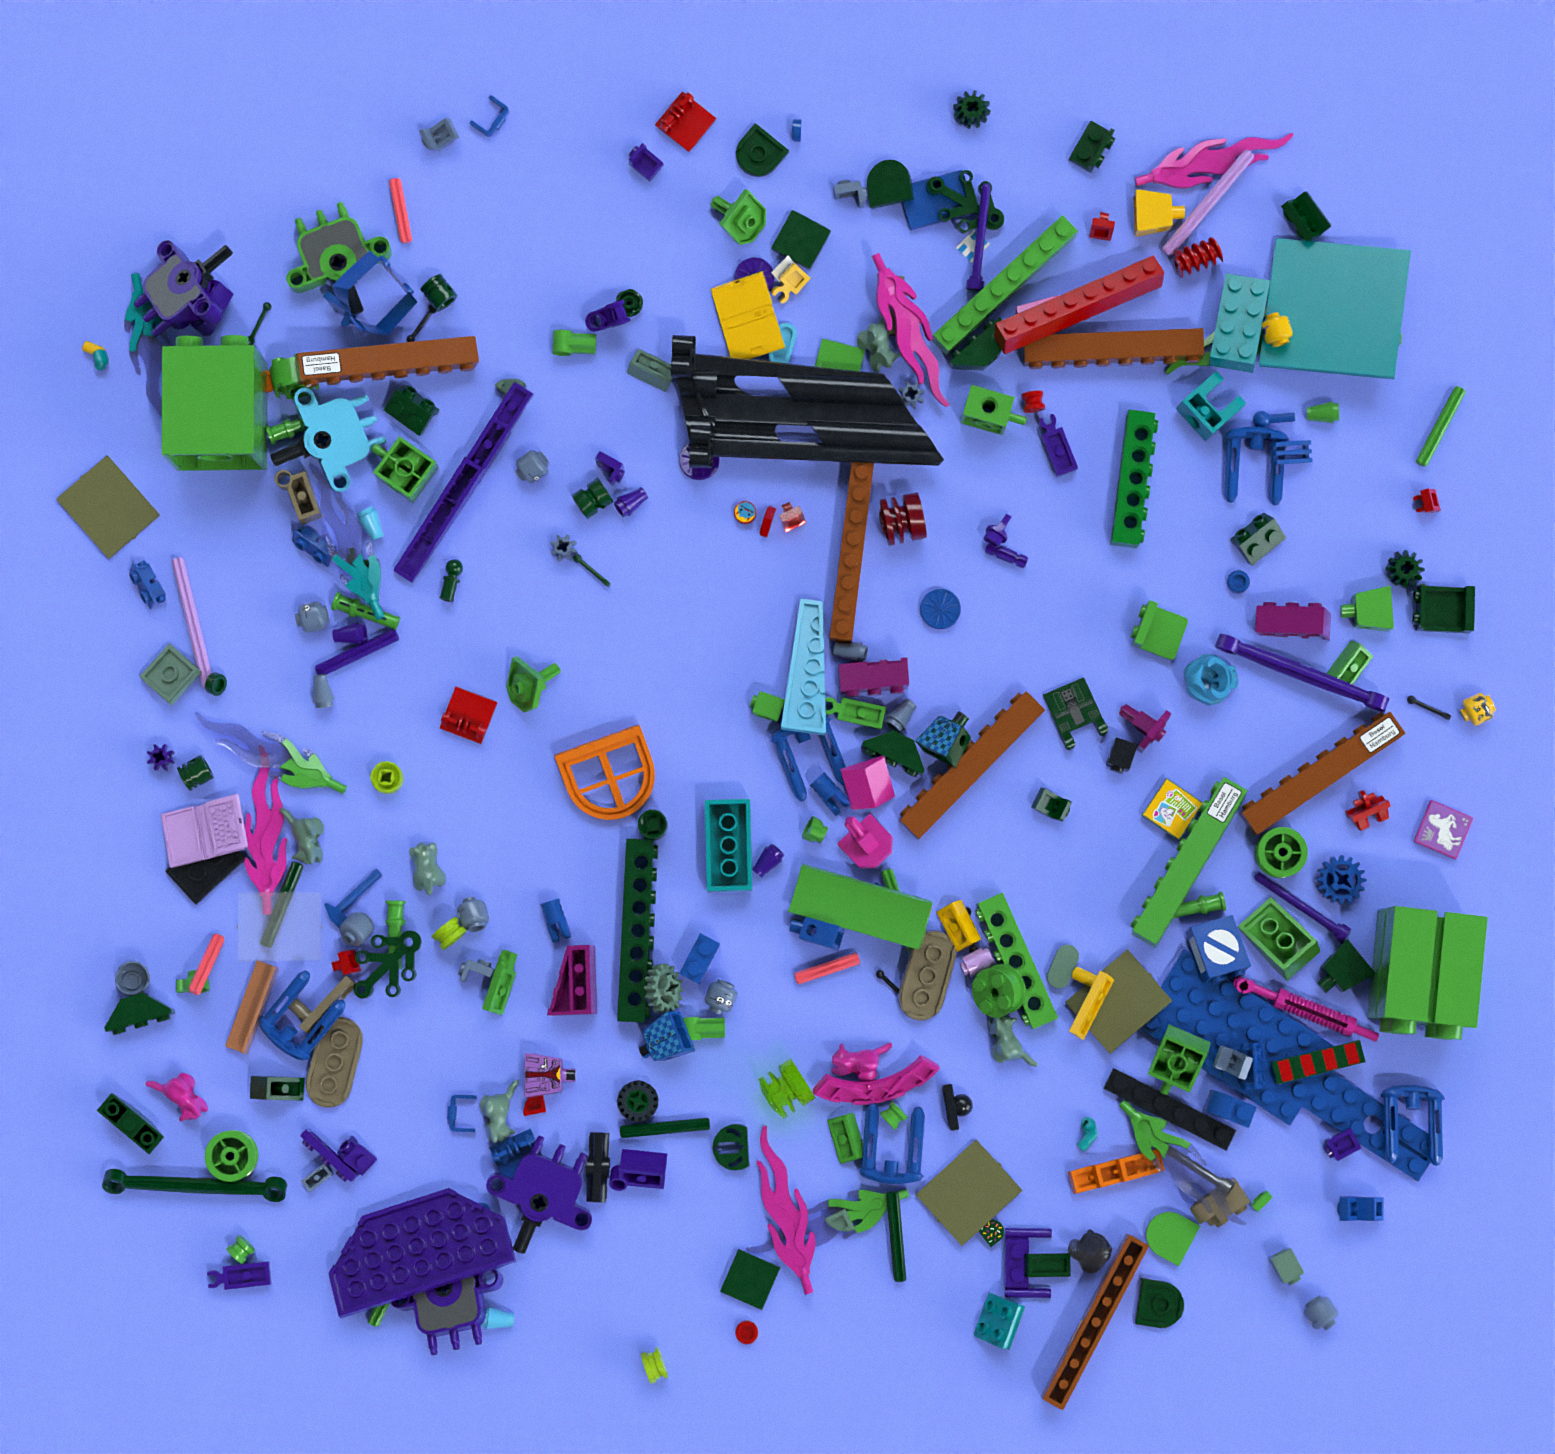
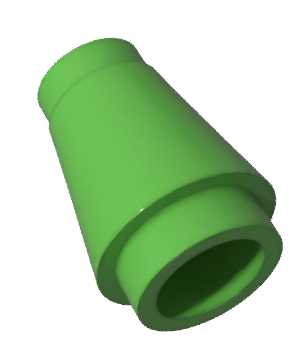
M1331 401L1307 407V421L1312 420L1326 423L1339 421V404Z

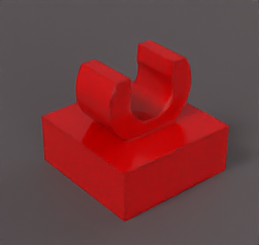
M1100 212L1099 218H1093L1089 238L1111 241L1115 221L1108 220L1109 213Z
M1428 488L1421 490V495L1413 497V501L1422 500L1423 502L1422 507L1417 508L1416 512L1435 513L1441 511L1436 489Z
M355 949L337 953L339 960L331 963L333 972L342 970L343 975L361 971L359 963L355 960Z

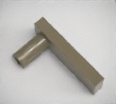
M345 976L313 1012L297 997L288 1009L302 1021L299 1027L309 1034L333 1002L344 1000L354 989L356 982L350 977Z

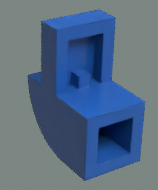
M1210 1090L1202 1111L1249 1128L1257 1106L1219 1091Z
M1340 1196L1337 1205L1339 1221L1384 1220V1197Z

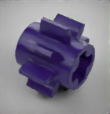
M154 744V750L152 752L147 751V754L150 755V760L147 761V764L154 763L155 771H158L160 767L168 771L167 765L170 763L175 764L171 760V756L175 752L166 751L168 748L166 744L162 748ZM158 754L165 756V760L159 761L156 758V756Z

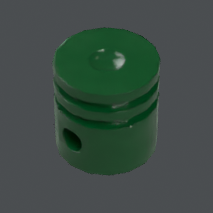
M442 274L435 275L429 279L420 289L437 312L447 308L458 297L449 283H446L447 281L443 278Z
M201 754L188 761L187 765L185 763L182 764V768L180 766L177 767L178 773L189 791L193 790L192 787L197 788L198 784L201 786L214 778L208 763Z

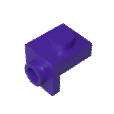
M644 143L639 147L635 146L628 155L630 157L629 165L649 182L664 166L660 159L647 150Z
M354 1136L345 1140L337 1152L341 1159L361 1176L377 1160L376 1156L361 1145Z

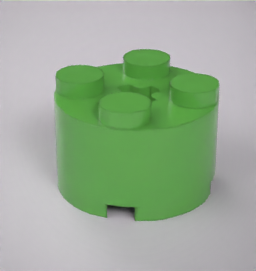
M296 354L290 358L279 357L271 361L272 366L269 368L277 398L281 399L280 395H286L287 399H293L294 394L299 389L308 388L311 390L314 388L305 387V384L298 385L295 365ZM300 393L298 398L308 396V394Z

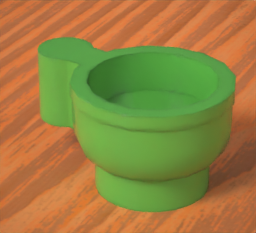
M812 816L803 831L802 839L821 843L828 827L823 825L820 819Z
M196 970L189 971L186 979L176 980V993H190L189 986ZM208 978L201 993L210 990Z

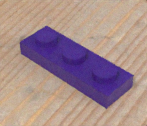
M305 1129L300 1135L304 1139L302 1144L310 1151L315 1149L320 1154L319 1159L325 1165L335 1167L338 1170L336 1175L344 1182L347 1180L353 1182L360 1175L310 1129Z

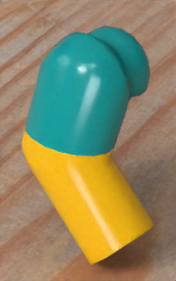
M85 341L82 351L93 355L94 367L97 370H105L106 365L109 363L106 350L99 345Z

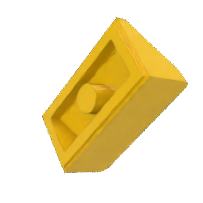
M962 900L952 902L936 912L957 952L981 940Z

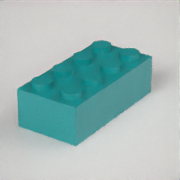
M1226 273L1209 366L1249 373L1254 372L1270 280Z
M750 799L705 800L707 892L753 891Z

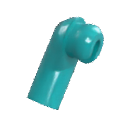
M1085 1117L1081 1121L1083 1137L1076 1144L1084 1152L1098 1137L1096 1122L1089 1117Z

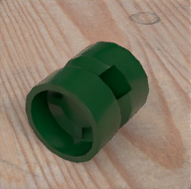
M598 478L587 484L586 490L580 489L571 495L587 520L598 513L599 507L604 509L613 503L611 496Z
M650 809L640 815L638 829L645 839L656 841L665 836L668 830V823L662 812Z

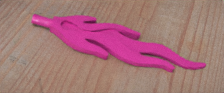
M1290 133L1277 140L1248 137L1230 147L1219 150L1207 149L1225 144L1226 138L1206 140L1194 146L1182 159L1177 160L1184 151V148L1181 147L1167 155L1159 166L1151 170L1149 174L1135 177V184L1139 186L1153 182L1154 184H1163L1173 188L1187 189L1199 184L1211 183L1213 181L1212 177L1187 176L1193 173L1224 175L1236 161L1234 159L1241 155L1243 151L1277 149L1284 146L1294 134ZM1255 154L1254 159L1249 165L1257 161L1268 160L1269 156L1266 154Z
M880 253L874 254L871 257L878 270L876 274V304L885 322L886 330L890 331L892 329L890 306L894 313L896 343L901 356L916 374L918 384L922 385L924 373L915 359L913 351L920 357L926 367L933 396L943 406L948 407L950 404L943 397L939 389L938 361L926 346L920 333L919 323L922 326L926 339L928 341L933 339L928 319L923 311L905 296L907 295L914 300L917 298V295L907 282L895 275L890 268H886Z
M259 745L262 765L252 788V797L256 808L254 834L251 833L252 822L250 813H247L245 823L248 850L256 862L257 869L253 867L248 858H245L244 862L250 879L257 887L260 897H262V915H271V897H273V893L280 883L287 866V839H282L279 846L278 859L274 862V847L284 823V816L280 812L283 805L277 788L278 776L274 777L271 784L273 801L271 811L267 805L265 788L270 763L266 751Z
M763 1126L760 1137L761 1149L774 1171L776 1187L774 1193L770 1188L767 1168L761 1161H757L756 1164L761 1170L762 1200L769 1215L782 1229L786 1237V1245L782 1243L777 1230L772 1224H768L767 1227L771 1233L777 1255L796 1273L797 1277H800L804 1294L807 1295L813 1293L809 1274L815 1252V1234L810 1232L808 1242L805 1245L804 1239L808 1224L806 1203L797 1188L794 1190L799 1204V1210L792 1203L788 1190L787 1168L769 1146L767 1126Z

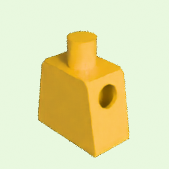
M1136 190L1133 195L1135 237L1169 231L1173 225V219L1185 218V206H1172V195Z

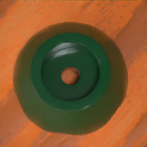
M627 289L617 295L616 302L620 300L625 302L623 306L627 317L640 313L643 307V298L633 289Z

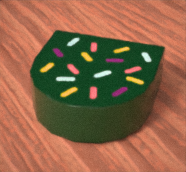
M993 1219L978 1232L988 1245L992 1247L1002 1239L1004 1228L999 1221Z

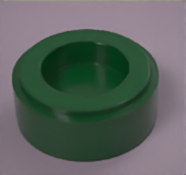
M217 672L211 673L205 681L206 692L214 696L221 695L227 686L226 677Z

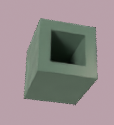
M1287 1247L1268 1258L1281 1283L1292 1285L1301 1280L1300 1276L1304 1274V1271L1292 1248Z

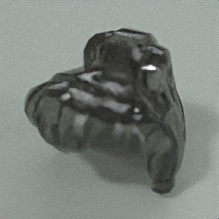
M1091 1229L1080 1240L1072 1239L1068 1246L1069 1255L1078 1261L1081 1269L1087 1273H1095L1101 1269L1111 1257L1112 1252L1111 1245L1106 1238L1099 1233H1094Z

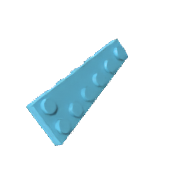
M800 599L781 730L826 736L823 601Z

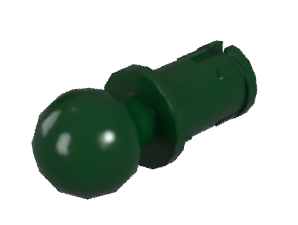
M452 559L446 564L448 576H443L442 578L444 583L439 597L443 601H454L457 583H460V580L456 578L463 571V565L457 559Z

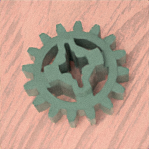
M669 964L654 965L653 969L648 970L649 977H645L647 985L644 986V989L647 991L645 998L650 999L648 1005L653 1006V1011H659V1014L675 1011V1008L680 1007L678 1001L683 999L680 996V992L684 991L681 988L682 980L677 978L679 972H674V966H669Z

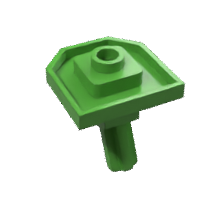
M744 189L732 204L719 196L712 199L711 207L725 215L719 225L737 244L752 243L766 225L765 207L747 189Z
M518 656L512 657L506 685L510 701L522 712H529L537 708L541 691L546 689L545 683L561 673L559 666L553 663L542 671L537 672Z

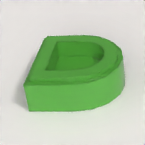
M1264 1190L1249 1203V1206L1258 1212L1273 1196L1268 1190Z

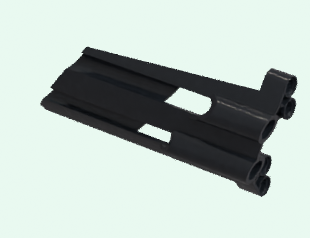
M673 335L671 377L677 378L690 441L689 467L712 468L713 457L939 466L944 461V458L938 452L930 437L915 421L899 393L884 374L696 354V336ZM736 376L777 377L790 397L750 395L738 388L734 379ZM777 425L812 426L823 443L781 441L776 435L775 428Z

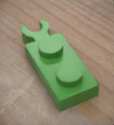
M831 697L825 699V702H830L833 705L831 710H826V715L838 713L837 720L882 729L886 711L885 706L842 697L841 704Z

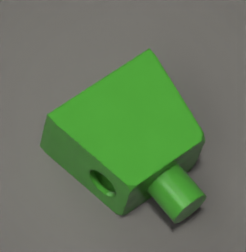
M1391 586L1356 593L1351 598L1352 604L1340 605V617L1353 618L1354 628L1386 632L1394 629Z

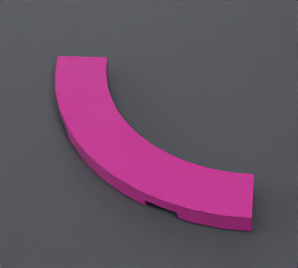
M920 1055L903 1070L878 1080L847 1081L825 1074L812 1091L814 1095L836 1103L841 1101L853 1103V1105L876 1104L905 1095V1092L914 1087H920L933 1077L940 1067L939 1064Z

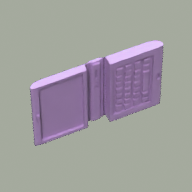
M239 794L205 802L206 804L196 807L191 806L161 814L170 868L248 848Z

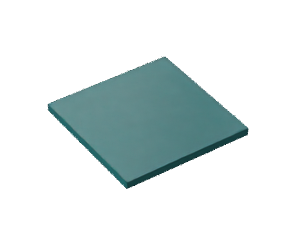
M1276 238L1266 316L1279 312V316H1287L1291 324L1293 336L1289 339V343L1278 347H1272V344L1265 343L1263 337L1259 367L1395 380L1411 250Z

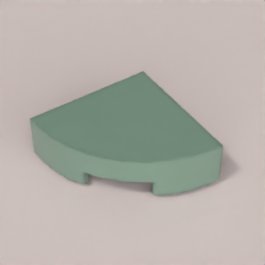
M504 379L497 382L495 387L506 395L514 381L524 388L527 385L519 379Z
M846 1209L825 1218L828 1225L836 1230L845 1232L855 1230Z

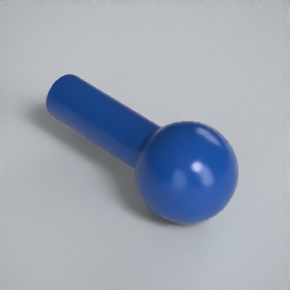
M1258 411L1253 416L1255 427L1266 428L1271 423L1296 421L1295 412L1269 415L1265 411Z

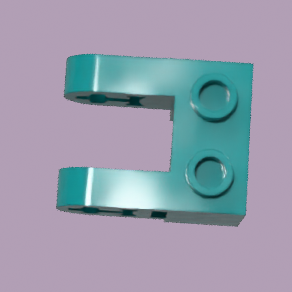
M1217 371L1175 408L1205 441L1247 404L1240 395L1222 411H1217L1209 403L1206 395L1224 380Z

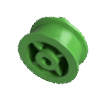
M1278 827L1267 831L1259 838L1255 846L1257 865L1265 874L1274 878H1286L1298 873L1305 865L1308 857V848L1304 838L1297 831L1287 827ZM1279 849L1284 851V856L1279 855Z
M997 964L980 971L976 975L972 983V995L975 1004L983 1014L993 1018H1000L1008 1013L1017 1011L1023 1005L1026 997V986L1022 976L1015 968L1007 964Z
M238 1130L224 1131L215 1135L209 1141L205 1150V1163L209 1172L217 1179L227 1182L241 1180L250 1175L255 1169L259 1157L255 1141L248 1134ZM230 1152L234 1153L233 1160L229 1159L228 1155Z

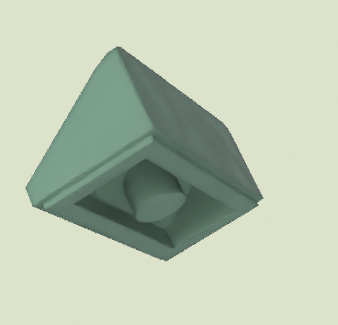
M640 349L633 356L627 369V374L664 392L668 390L674 378L671 377V364Z

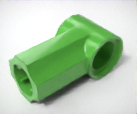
M554 330L552 354L558 356H570L572 353L596 355L597 335L573 333L569 330Z
M683 1018L691 1040L725 1037V1018Z

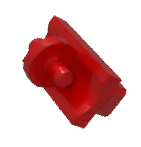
M1364 790L1358 792L1359 799L1353 801L1355 807L1345 811L1347 818L1354 823L1358 830L1362 831L1370 826L1368 816L1374 814L1378 822L1389 819L1388 808L1391 805L1389 800H1385L1382 795L1376 797L1374 792L1367 795Z

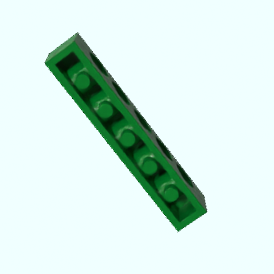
M1129 409L1126 414L1110 545L1137 548L1139 543L1144 541L1145 530L1141 529L1142 521H1146L1148 508L1144 507L1145 499H1149L1150 486L1147 485V479L1152 476L1153 471L1150 455H1154L1156 442L1152 441L1153 433H1157L1159 420H1155L1156 413ZM1143 431L1146 434V439L1138 440L1135 437V432ZM1136 452L1142 454L1143 461H1134L1132 454ZM1132 474L1138 475L1141 483H1131L1129 476ZM1127 497H1135L1138 500V505L1130 506L1127 503ZM1124 519H1133L1135 527L1127 528L1124 525Z

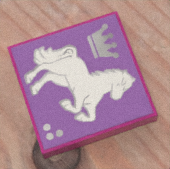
M1430 800L1413 842L1456 860L1473 817Z

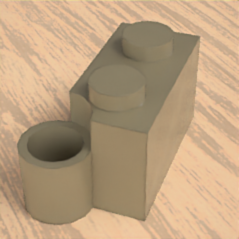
M280 470L276 473L275 483L280 489L288 490L298 520L302 525L323 517L310 478L305 471L292 475L287 470ZM282 476H290L288 484L280 485L279 481Z
M1231 1178L1235 1185L1226 1198L1220 1195L1217 1189H1214L1195 1201V1204L1189 1208L1199 1224L1206 1221L1209 1226L1215 1224L1218 1228L1229 1221L1227 1217L1235 1213L1238 1215L1247 1209L1246 1205L1250 1203V1200L1235 1178Z

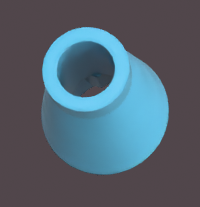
M373 506L357 513L359 518L357 521L372 541L384 536L378 511H375Z
M488 1306L486 1318L481 1327H485L486 1330L513 1327L514 1313H508Z

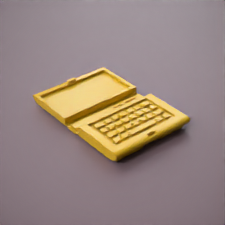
M763 271L711 288L730 357L752 359L785 348Z

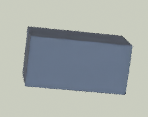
M322 1164L301 1180V1182L309 1192H312L333 1176L334 1173L327 1165Z

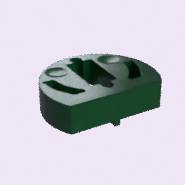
M731 1124L722 1128L716 1134L713 1141V1154L717 1162L724 1168L742 1170L750 1166L747 1126ZM727 1128L737 1130L741 1133V1137L735 1133L727 1132ZM721 1142H739V1145H743V1149H739V1153L720 1154L719 1150H715V1146H719ZM742 1157L741 1163L737 1166L729 1167V1163L735 1162Z

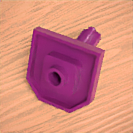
M1127 704L1121 706L1119 711L1121 717L1131 722L1145 736L1137 747L1140 753L1150 743L1152 744L1155 740L1159 742L1167 732L1164 730L1167 725L1165 723L1172 715V713L1166 710L1159 720L1156 721L1143 711L1138 712Z

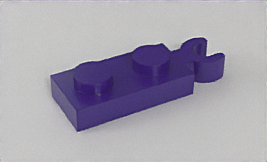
M1051 414V424L1046 425L1043 419L1040 418L1039 426L1046 431V433L1041 434V438L1056 477L1078 470V466L1063 427L1056 429V417L1054 414Z
M270 1261L223 1266V1273L217 1270L207 1272V1275H214L217 1279L214 1284H208V1288H216L221 1283H224V1290L272 1284Z

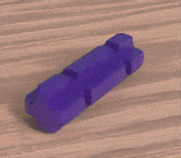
M987 543L985 553L991 556L994 554L996 558L1011 564L1016 563L1018 567L1024 568L1027 564V556L1023 554L1018 555L1017 552L1006 547L994 548Z

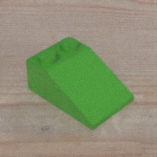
M1272 897L1238 925L1239 930L1271 967L1286 981L1320 953L1318 941Z

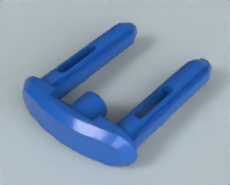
M1242 427L1229 430L1224 435L1228 439L1224 491L1227 502H1234L1238 496L1241 439H1250L1249 450L1261 451L1263 450V440L1272 442L1289 441L1285 433L1265 427ZM1285 446L1277 447V451L1285 450ZM1232 449L1235 450L1234 472L1231 471ZM1271 454L1269 499L1271 504L1276 506L1280 504L1283 496L1284 464L1279 465L1277 475L1276 465H1272ZM1279 455V460H1285V455Z
M826 715V734L829 735L836 753L835 757L832 756L825 735H820L836 780L844 786L840 769L846 766L829 723L831 718ZM780 729L771 736L770 742H773L776 746L794 796L802 802L807 798V790L787 737L795 733L799 744L810 740L811 737L809 733ZM783 750L787 751L794 772H790Z
M306 970L298 973L265 1016L259 1017V1027L266 1037L284 1053L303 1061L311 1059L310 1053L341 1016L346 1005L344 1000L333 1002L301 1044H296L292 1041L298 1033L292 1025L287 1024L280 1031L275 1024L309 982L310 973ZM286 996H288L289 999L287 1000V1002L283 1005L280 1011L276 1013V1009L278 1008V1006L282 1003ZM323 1025L324 1029L320 1032L316 1039L313 1042H311V1038Z
M1400 1085L1383 1090L1380 1096L1384 1098V1146L1387 1161L1394 1163L1399 1155L1398 1098H1406L1407 1110H1419L1421 1099V1101H1428L1429 1159L1434 1166L1440 1165L1443 1159L1442 1101L1445 1100L1444 1095L1438 1090L1418 1085Z
M869 1104L865 1115L862 1168L858 1170L859 1174L864 1178L886 1184H906L920 1181L924 1177L921 1173L925 1122L923 1109L915 1107L911 1114L907 1172L898 1173L899 1161L885 1160L884 1172L875 1169L880 1111L877 1104ZM869 1134L873 1135L871 1159L867 1158ZM918 1138L917 1162L915 1163L913 1162L914 1139Z

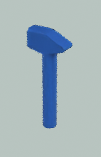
M378 869L373 871L336 907L325 903L324 906L329 919L340 928V925L347 918L343 912L383 874Z

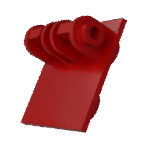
M682 91L656 122L655 126L690 152L717 118L694 101L693 95Z
M455 687L446 712L442 715V722L439 728L482 744L498 702Z

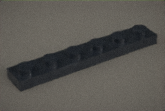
M1112 1068L1103 1089L1227 1151L1235 1135V1129L1168 1095L1162 1094L1160 1091L1115 1068Z

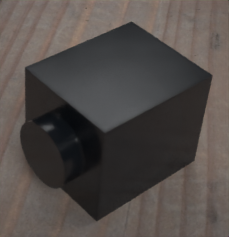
M1116 737L1106 765L1110 766L1111 771L1123 774V771L1128 772L1138 744Z

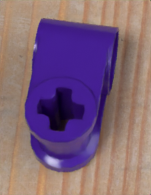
M624 300L608 304L601 309L590 312L585 319L587 328L590 331L596 332L630 322L631 319L627 317L623 306ZM597 316L601 319L600 326L596 323Z

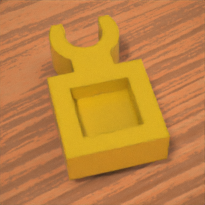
M793 262L779 277L782 285L774 287L771 294L775 296L778 292L782 291L783 296L779 301L783 304L788 300L791 291L796 295L811 278Z

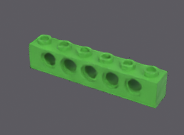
M1003 892L977 903L978 909H975V913L979 921H984L987 927L984 933L988 942L994 943L996 950L993 953L998 964L1002 963L1010 966V957L1016 955L1021 959V965L1015 969L1021 976H1026L1030 980V986L1026 989L1025 1001L1021 1006L1024 1011L1021 1017L1025 1026L1035 1029L1058 1019ZM993 914L1001 915L1003 919L1001 926L992 925L990 919ZM1006 934L1011 937L1012 944L1010 947H1003L1000 944V937ZM1031 997L1039 1000L1040 1005L1037 1010H1031L1028 1007V1000Z

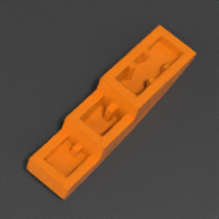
M1158 1149L1152 1150L1156 1156L1152 1162L1141 1152L1068 1171L1073 1194H1078L1165 1171L1161 1153Z

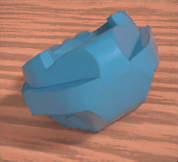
M1202 654L1184 669L1186 693L1191 698L1207 706L1219 704L1228 697L1230 689L1238 687L1239 681L1235 666H1227L1226 662L1218 656L1216 657V655Z

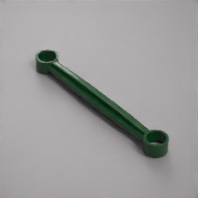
M119 1169L107 1170L102 1182L103 1190L110 1194H120L126 1188L181 1193L263 1195L266 1200L271 1202L284 1200L288 1186L283 1178L276 1176L267 1178L265 1182L240 1180L227 1182L211 1178L127 1176L125 1172Z

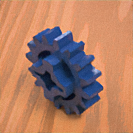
M1343 855L1339 856L1338 861L1335 857H1331V863L1323 862L1322 864L1325 869H1318L1317 871L1321 874V877L1316 878L1317 882H1321V886L1317 889L1325 891L1322 895L1323 898L1330 896V903H1334L1336 899H1338L1339 905L1344 903V899H1346L1348 904L1352 903V896L1358 899L1360 897L1358 891L1365 890L1361 886V883L1367 881V879L1361 878L1365 870H1358L1360 863L1352 864V857H1349L1346 861H1344ZM1344 865L1348 868L1345 870H1339L1335 866ZM1327 874L1330 876L1329 885H1327ZM1353 875H1355L1356 879L1355 885L1352 883ZM1337 876H1344L1345 879L1343 880V882L1345 884L1339 885L1337 883L1339 881V878ZM1338 890H1343L1345 893L1347 892V894L1338 895L1335 894V892Z

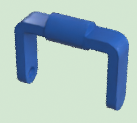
M492 95L489 96V99L504 110L491 124V128L487 131L472 120L469 123L487 137H491L496 130L500 129L506 121V116L509 114L508 107Z
M453 1095L447 1112V1120H450V1130L455 1132H475L474 1128H454L457 1116V1106L455 1104L456 1098L477 1099V1095Z

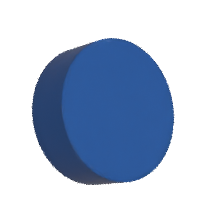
M802 119L793 120L792 140L795 142H801Z
M1241 570L1232 572L1227 578V587L1233 593H1243L1250 585L1248 574Z

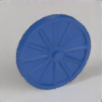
M935 589L927 593L923 598L920 612L923 620L930 627L946 629L954 625L961 613V605L953 592L947 589Z

